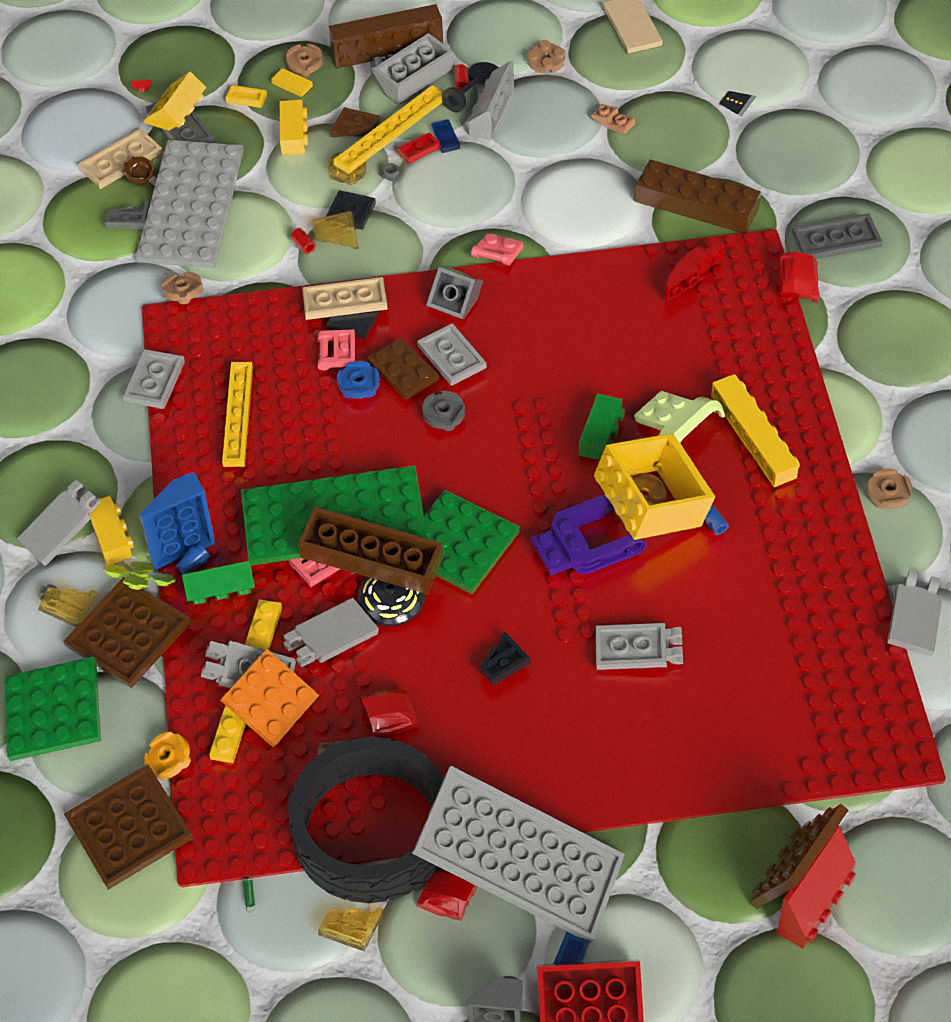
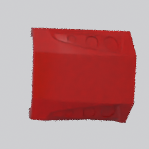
M797 251L782 254L778 259L779 270L777 279L780 295H790L817 303L820 295L817 260L813 255Z
M403 686L365 695L358 694L359 701L364 706L365 714L368 716L369 723H371L374 737L400 734L419 727L418 719Z
M439 867L428 879L417 901V907L438 916L461 921L465 914V909L469 906V901L475 895L478 886Z

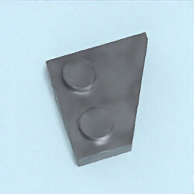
M143 201L144 206L136 208L128 205L123 208L109 210L105 219V228L115 230L144 229L150 201Z

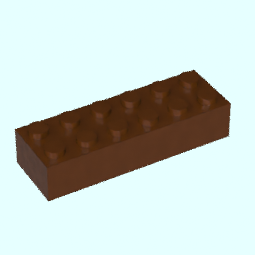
M437 4L329 26L331 54L336 69L367 63L374 57L396 54L428 33L443 43L442 16Z
M651 159L635 187V202L739 233L748 231L760 206L761 191Z
M314 507L298 542L301 558L424 594H429L443 559V543L318 507Z

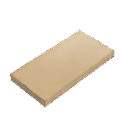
M611 0L603 2V8L628 54L662 46L663 40L641 0Z
M140 128L78 163V168L101 189L124 176V162H128L132 156H143L152 160L161 155L163 149Z
M383 277L302 287L306 320L388 309Z

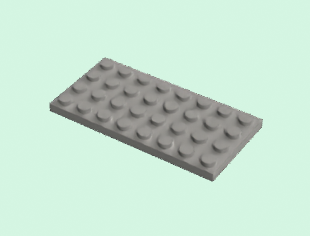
M167 141L136 254L137 262L215 268L244 152L243 145Z
M450 766L445 774L412 854L589 943L595 938L625 856L624 853L453 766Z

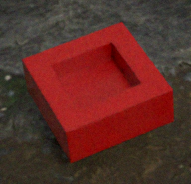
M150 79L131 81L132 89H137V93L148 92V88H153L152 80Z

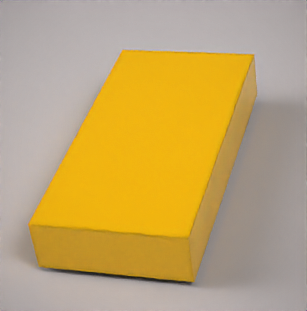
M283 68L271 78L273 85L300 97H303L313 87L312 81Z
M231 85L225 99L228 103L262 108L267 97V90Z

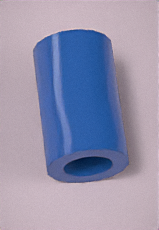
M711 505L704 521L715 535H720L728 529L729 525L715 506Z

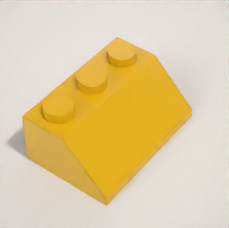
M188 72L170 84L143 121L146 124L169 131L174 127H181L186 121L184 117L188 116L195 109L193 105L203 98L204 95L202 93L206 86L191 72Z

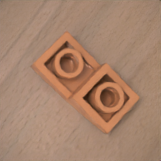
M601 104L591 115L601 125L622 134H626L636 124L634 117L619 114L617 107Z

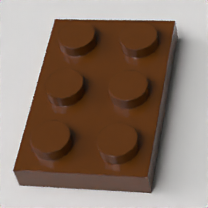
M401 338L367 358L370 366L374 369L376 368L379 375L405 400L439 380V374Z

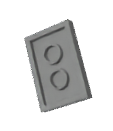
M453 323L417 341L419 349L451 386L486 368L484 359Z
M144 349L123 395L124 402L164 409L185 362L184 356Z

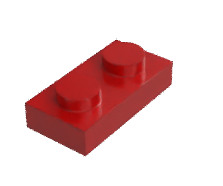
M428 132L398 147V154L410 164L440 149V142Z

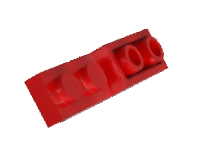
M718 241L705 250L698 245L687 253L676 264L668 277L665 286V300L669 301L674 297H678L685 290L694 287L698 283L699 274L704 273L708 268L719 264L724 259L725 245Z

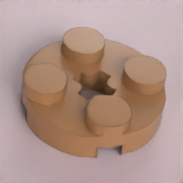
M548 40L540 41L539 44L533 46L528 52L529 66L536 72L545 73V70H551V73L560 70L564 65L565 50L556 44L550 43Z
M301 44L291 47L286 54L287 67L302 77L309 76L323 66L321 49L313 44H307V46L301 47Z
M184 272V276H178L177 273L172 274L162 282L163 297L172 301H178L179 304H187L190 302V299L203 293L201 278L195 273Z
M891 468L876 471L873 477L869 479L867 485V494L874 502L875 507L879 509H893L906 506L912 492V483L908 476L905 474L902 476L897 473L898 470ZM886 486H890L891 489L895 490L888 491L886 490Z

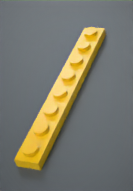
M433 85L337 156L334 159V165L348 174L440 105L443 102V91Z
M259 600L245 645L262 650L270 649L282 610L281 603ZM226 705L210 751V759L234 763L246 723Z

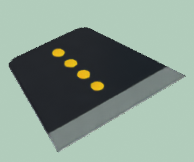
M728 91L720 101V105L742 117L757 96Z

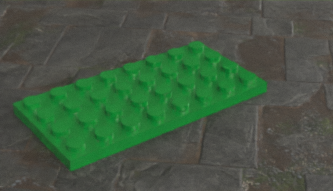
M415 466L241 490L250 566L300 559L298 542L314 507L427 539Z

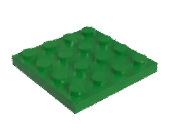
M444 490L424 516L427 539L443 543V559L436 576L471 594L475 592L520 532L519 526Z
M94 656L5 676L7 758L10 761L101 741L97 661Z

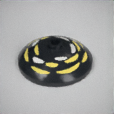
M366 577L358 589L357 602L375 624L391 627L405 624L414 619L423 608L425 594Z

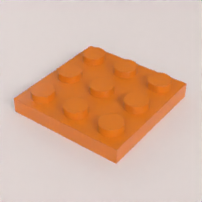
M266 649L220 701L274 747L316 700L319 694Z

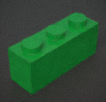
M597 394L579 441L580 456L600 460L606 445L613 444L611 440L617 436L619 430L618 421L623 420L625 409L622 408V399Z
M249 561L182 575L187 601H192L193 605L205 603L207 597L215 596V600L229 598L228 593L237 591L239 596L251 593L250 588H255Z

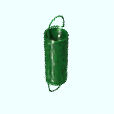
M252 880L243 881L246 911L247 907L255 905Z

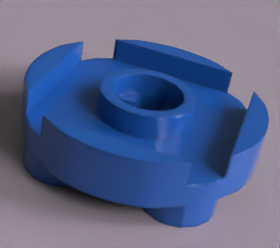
M365 361L350 362L337 375L339 390L345 398L373 397L380 384L378 370L371 367L370 363ZM357 378H361L362 381L356 382Z

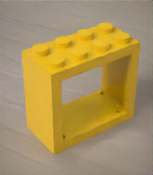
M674 433L606 445L594 474L596 481L600 484L606 497L610 500L616 513L620 516L627 531L630 532L634 540L701 527L715 499V495ZM657 471L676 501L649 506L631 476Z

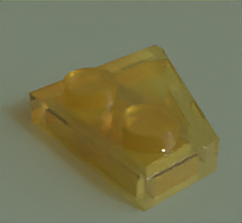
M351 211L313 220L315 236L318 241L331 242L334 245H344L353 249H359Z
M48 588L38 610L77 627L84 620L97 591L90 590L89 593L77 592V589L60 590Z
M375 908L373 912H360V909H350L348 911L328 910L318 929V935L365 952L383 916V908Z

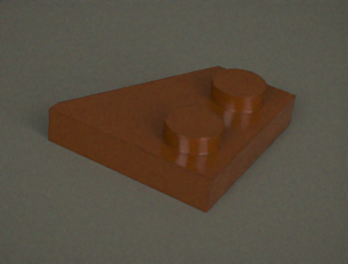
M344 107L330 130L331 137L368 134L377 127L380 121L379 115Z

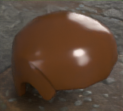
M132 156L128 162H124V175L129 182L135 185L147 183L154 175L152 163L143 156Z

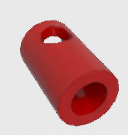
M458 64L454 67L455 86L460 90L469 84L468 70L463 64Z
M297 228L291 233V239L305 254L314 251L316 243L302 228Z

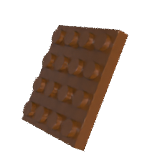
M123 577L69 634L63 643L67 648L83 658L94 656L98 668L132 689L192 622L190 617L144 589L136 590L129 588V585L123 583V579H125Z
M149 764L64 813L108 890L194 839Z
M842 804L833 809L829 807L822 815L818 814L812 822L809 820L802 828L798 827L790 836L792 842L789 846L785 845L777 856L780 858L776 864L773 863L766 870L765 875L767 877L764 882H759L753 889L752 894L754 896L749 903L758 909L796 887L849 810Z

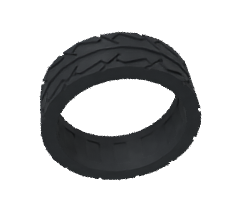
M378 737L357 738L354 741L347 740L331 746L317 755L318 758L312 759L297 778L293 786L295 789L291 791L288 805L294 850L301 868L317 886L333 896L344 900L347 899L351 902L368 904L386 902L387 899L394 900L410 894L423 885V881H427L439 867L412 854L413 849L402 857L388 863L373 866L352 865L338 861L322 851L309 835L308 826L316 805L327 792L342 782L366 775H385L400 779L420 792L432 807L443 781L439 770L433 763L410 745Z

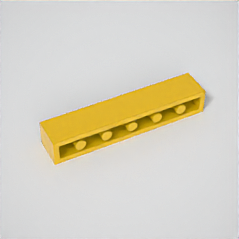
M735 374L713 382L711 397L713 400L721 403L726 419L773 487L796 479L798 468L800 467L798 459L789 452L786 442L780 439L776 428L770 425L765 412L758 408L755 398L746 391L745 384L739 381Z

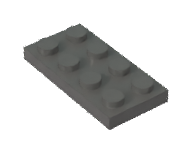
M156 103L146 106L147 114H149ZM194 111L184 117L186 121L179 128L174 127L170 131L159 128L167 140L215 142L214 136Z
M869 213L793 227L792 231L800 252L813 255L815 259L882 246V239Z

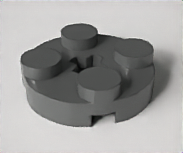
M441 391V394L435 395L433 393L429 395L423 403L424 421L434 428L452 431L465 417V405L462 398L450 391ZM445 408H448V411H447V412H440V410H439V409L443 410V409H445Z

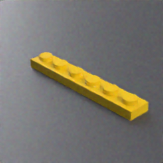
M231 362L222 459L223 467L245 466L253 373L252 362Z

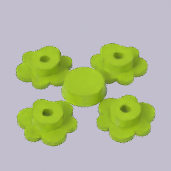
M131 562L130 568L135 569V571L130 573L123 566L109 564L103 567L105 573L110 577L121 578L123 574H129V577L123 579V583L129 585V588L136 590L148 587L149 578L153 579L155 584L160 586H168L176 580L170 574L155 573L148 575V572H153L154 568L152 564L146 562Z

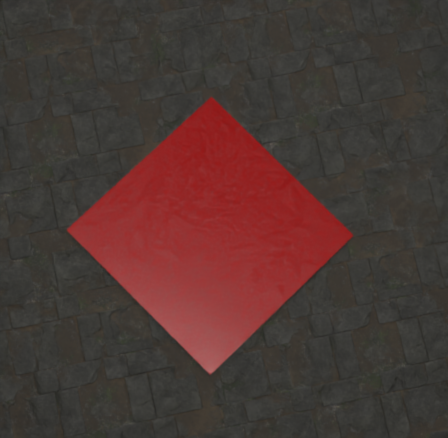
M770 229L514 260L510 265L495 262L453 267L452 269L484 280L477 301L464 319L427 306L438 269L190 299V302L187 304L170 301L142 306L144 349L184 356L185 361L165 408L148 406L154 499L172 480L191 472L195 473L205 491L216 544L205 548L210 555L207 562L189 573L249 561L241 490L415 466L424 516L444 490L520 527L518 535L473 594L436 576L429 594H425L422 610L411 621L391 627L375 624L378 627L377 635L322 663L316 659L301 667L296 661L294 673L319 696L274 747L246 724L234 763L210 759V751L225 708V704L220 700L231 689L219 685L216 682L217 679L210 680L201 677L202 668L205 667L206 661L220 664L221 659L215 660L205 656L210 642L213 641L227 645L229 641L245 645L259 600L278 602L282 604V610L269 651L296 659L299 657L296 654L297 650L306 645L303 643L300 647L288 651L284 646L286 641L284 635L296 629V626L351 598L357 602L358 589L366 576L356 573L351 574L349 571L340 569L310 587L301 575L290 566L288 560L251 565L255 588H250L251 593L238 596L237 591L228 593L229 598L215 600V596L207 597L205 603L193 605L192 601H187L183 574L176 566L181 559L158 568V573L170 574L176 579L175 582H171L168 586L159 585L160 600L190 617L192 622L163 653L168 732L179 734L187 740L190 747L189 757L191 759L187 768L182 769L177 775L171 777L172 803L194 839L175 849L179 887L184 888L243 880V878L250 879L251 876L252 878L304 871L294 850L288 813L291 791L295 789L293 786L297 778L312 759L318 758L319 742L347 741L357 738L374 737L371 723H369L368 716L365 714L364 706L359 701L358 694L365 695L397 686L404 687L418 719L419 727L400 734H388L384 737L377 736L378 738H390L392 741L396 740L412 746L433 763L439 770L442 779H444L448 768L453 766L582 833L938 785L945 782L946 776L907 649L887 643L893 610L892 600L799 298L785 294L783 296L779 292L777 281L778 259L785 252L778 230ZM718 241L722 242L725 245L724 259L719 264H715L704 273L699 274L698 283L694 287L685 290L678 297L666 301L665 286L676 264L698 245L705 250ZM383 277L388 309L381 310L365 340L355 337V361L368 362L367 358L401 338L439 374V380L405 400L379 375L380 384L373 397L345 398L339 390L337 375L340 370L342 371L346 367H331L325 371L318 368V360L320 359L318 333L321 331H331L327 329V323L331 317L306 320L302 287ZM453 323L484 359L486 368L451 386L419 349L417 341ZM334 341L328 342V357H334ZM231 362H252L253 365L245 466L223 467L222 463ZM735 374L739 381L745 384L749 395L755 398L758 408L765 412L768 422L776 428L780 439L786 442L789 452L799 461L800 467L798 468L797 478L773 487L726 417H720L718 413L712 412L686 435L680 444L715 495L712 505L715 506L729 525L724 533L715 535L704 521L701 527L643 538L646 542V548L638 555L587 575L575 572V569L569 568L550 576L531 543V537L551 530V524L557 512L605 494L594 476L600 460L579 455V441L597 394L622 399V408L625 409L623 420L618 421L619 430L617 436L611 440L615 444L659 436L661 430L637 423L634 417L659 392L664 391L692 401L698 397H706L713 400L711 397L712 383ZM357 378L356 382L362 381L361 378ZM441 391H450L462 398L465 405V417L452 431L437 429L425 423L423 403L429 395L433 393L435 395L441 394ZM445 408V409H443V410L439 409V410H440V412H447V411H448V408ZM657 471L631 476L649 506L676 501ZM616 511L604 515L599 520L578 527L590 550L630 535V532L627 531L625 524ZM665 623V629L681 627L682 645L671 643L669 645L670 648L682 646L683 664H673L667 661V667L597 670L596 626ZM506 632L530 657L531 664L492 686L480 673L479 665L489 655L493 646L496 647L500 642V635ZM385 775L355 777L331 789L318 802L310 818L308 833L322 851L341 862L360 864L402 857L415 847L431 806L420 792L400 779Z

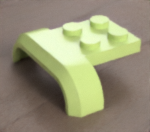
M661 391L642 407L634 417L637 423L661 430L659 436L674 433L678 441L681 442L709 414L715 412L724 418L725 412L720 402L706 397H698L692 401Z

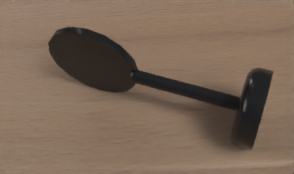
M480 62L472 65L469 68V76L472 81L462 90L456 87H448L442 93L444 105L452 112L457 113L463 110L466 106L464 93L477 82L485 84L486 79H489L491 73L499 67L489 62Z

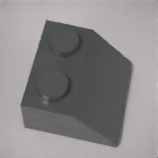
M439 267L427 306L464 319L477 301L484 280L449 267Z
M513 976L496 977L470 997L467 1003L469 1022H521L523 980Z

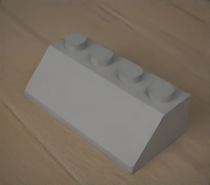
M428 33L374 67L373 73L385 94L400 104L454 69V54L450 48Z
M509 61L491 73L490 78L486 79L484 90L480 91L478 103H475L473 106V114L467 119L466 126L469 128V136L486 140L492 139L514 91L513 61Z

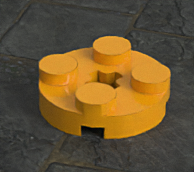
M164 732L155 737L149 744L151 747L149 753H145L144 764H149L155 776L160 780H167L177 775L182 769L187 768L191 761L189 757L190 747L187 740L181 735L173 734L172 732ZM169 751L170 755L168 756V758L164 759L166 757V753Z

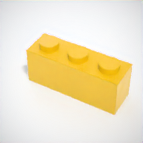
M302 100L280 101V144L282 155L305 153V145H308V135L304 134V132H308L307 120L304 121V119H308L307 107H303Z
M111 495L98 499L101 503L89 515L92 517L90 521L106 565L132 558L130 549L134 548L130 535L126 536L124 533L128 530L124 519L120 520L118 517L122 515L118 503H113Z

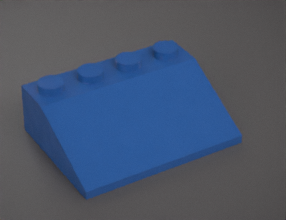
M194 472L172 480L139 514L154 570L182 559L192 545L196 546L199 543L204 548L216 544L205 491Z

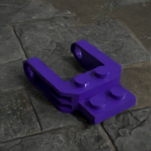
M605 494L557 512L551 524V530L531 537V543L550 576L569 568L575 569V572L587 575L638 555L646 548V542L643 538L634 540L630 534L591 550L588 548V543L578 527L599 520L604 515L615 511V508Z

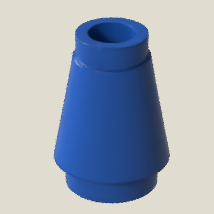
M198 543L196 546L192 545L176 566L182 574H187L205 564L210 555Z

